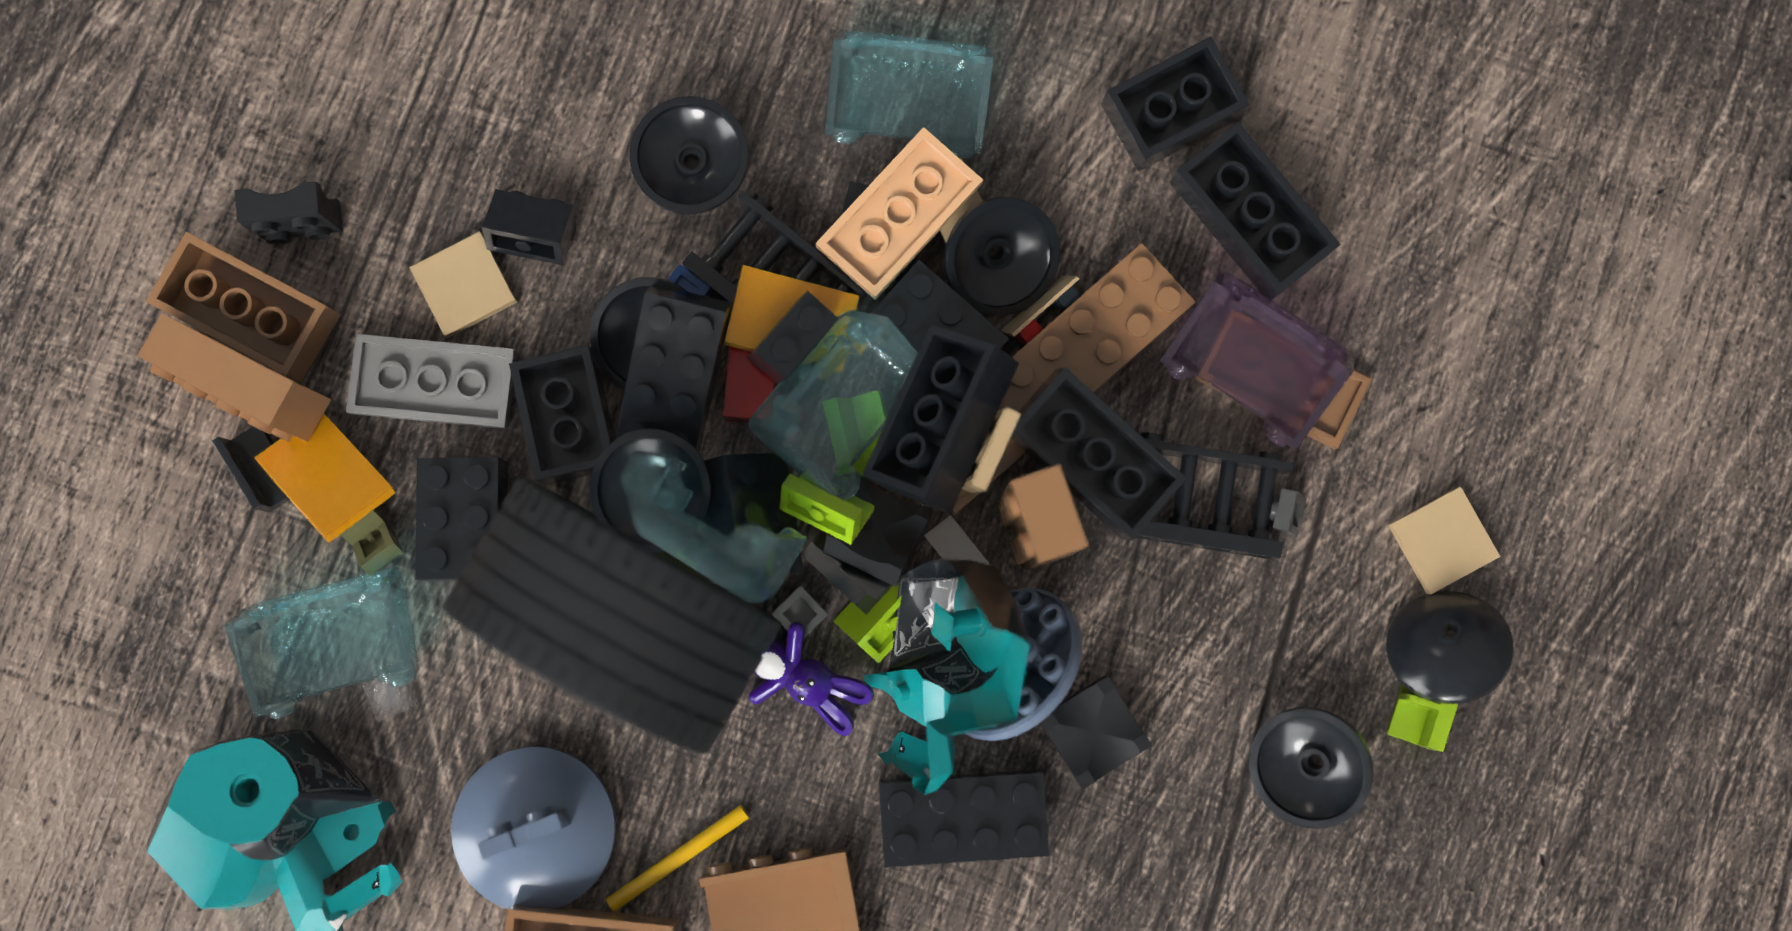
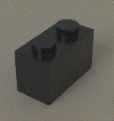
M496 189L482 225L487 250L563 266L576 230L574 207L572 204H567L558 199L547 200L528 196L519 191L508 192Z
M806 291L795 301L747 358L778 384L791 374L836 322L838 317L809 291Z

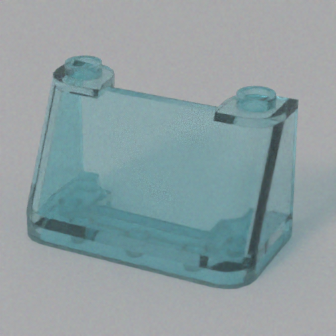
M838 31L833 41L825 135L834 136L833 141L838 143L855 144L857 143V138L864 137L866 134L913 139L924 127L957 157L971 158L973 157V152L982 153L994 49L973 44L863 31Z
M855 310L847 311L838 316L836 322L791 374L778 384L750 418L749 429L760 441L810 484L846 501L856 494L861 479L860 473L853 465L883 430L918 353L888 317Z
M634 450L623 469L621 486L635 531L741 599L750 603H760L771 599L778 591L807 537L790 527H785L780 534H773L758 525H743L737 528L730 538H727L684 511L694 493L687 489L682 481V471L685 469L686 463L671 454Z
M399 567L378 570L372 576L363 574L264 600L245 607L224 624L255 718L267 714L270 715L271 719L284 717L295 711L294 705L304 697L379 678L380 682H389L390 687L401 686L413 681L414 675L420 670L404 582Z

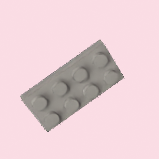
M356 334L346 412L354 415L508 429L513 390L509 363L516 362L517 351L511 348Z

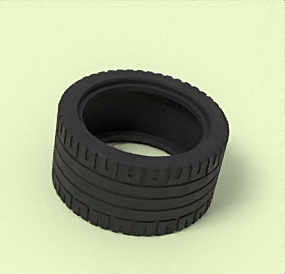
M522 476L517 478L502 504L504 506L503 509L498 510L489 526V532H485L476 548V554L471 556L462 572L463 577H459L444 602L445 612L461 627L497 652L597 710L676 747L698 754L710 752L725 727L724 721L729 720L738 704L737 699L742 697L751 681L750 676L755 674L763 660V652L767 653L781 627V622L720 584H710L709 578L664 552H652L598 521L594 513L530 479Z

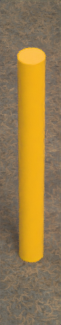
M739 805L606 898L607 904L613 912H616L750 818L742 805Z

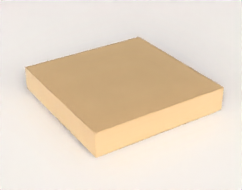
M480 231L409 267L443 335L447 339L518 303L492 251L486 249L484 236Z
M1009 408L997 411L965 481L963 490L969 493L986 491L1020 417V413Z
M1461 486L1388 524L1426 594L1431 595L1501 557Z

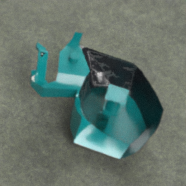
M942 559L929 561L905 573L899 581L897 599L901 596L902 598L900 607L895 613V617H898L896 631H893L894 643L891 650L889 670L863 675V681L871 687L881 689L894 699L899 711L926 726L928 742L901 731V733L898 732L887 752L877 753L886 765L892 763L912 778L913 787L924 794L937 791L953 773L955 760L954 735L1016 721L1030 644L1018 607L995 566L973 560Z
M293 729L228 739L196 750L189 756L166 795L147 842V852L200 909L232 910L234 908H249L264 902L279 888L295 931H344L342 924L344 921L381 895L389 897L404 882V880H400L399 873L390 863L376 867L333 896L323 894V879L334 874L374 846L388 818L397 812L391 801H380L313 730Z

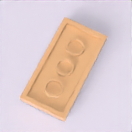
M923 127L815 243L816 248L876 300L983 184V179Z

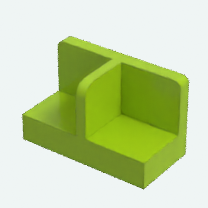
M1401 683L1386 733L1415 745L1443 752L1458 704L1438 703L1424 699L1408 690Z

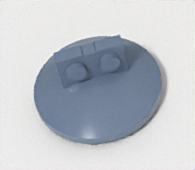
M1036 588L1010 590L1018 607L1030 644L1016 721L966 732V735L988 741L1003 740L1017 736L1044 720L1068 693L1077 675L1081 661L1082 633L1073 611L1061 599L1048 591Z
M550 747L519 748L505 752L488 761L466 783L459 795L453 813L451 827L452 845L457 863L463 875L471 886L487 900L506 909L513 905L557 909L571 903L589 890L607 867L616 840L615 809L608 789L601 778L581 759L565 751Z

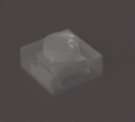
M405 669L396 670L363 684L377 722L419 706Z

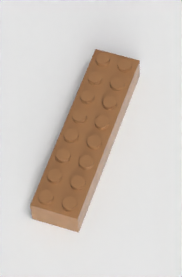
M1141 243L1012 356L1019 365L998 411L1009 408L1018 412L1055 369L1063 367L1068 368L1090 390L1096 393L1194 305L1195 300ZM1011 438L1005 447L988 487L1027 454ZM962 489L951 515L956 517L984 491L969 493Z

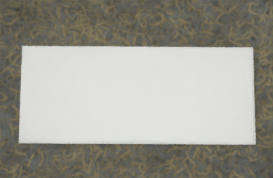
M951 515L924 535L942 559L973 560L989 564Z

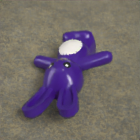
M793 622L788 629L787 645L785 646L780 641L774 639L767 653L763 652V660L755 674L767 680L751 690L749 700L753 704H760L783 687H786L788 693L795 701L813 707L835 732L842 736H848L854 729L852 716L830 694L855 704L864 705L873 699L874 691L865 681L833 674L825 664L818 660H801L804 626L800 622Z

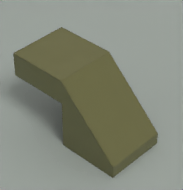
M377 508L341 534L352 545L360 567L369 576H372L403 552L395 532Z

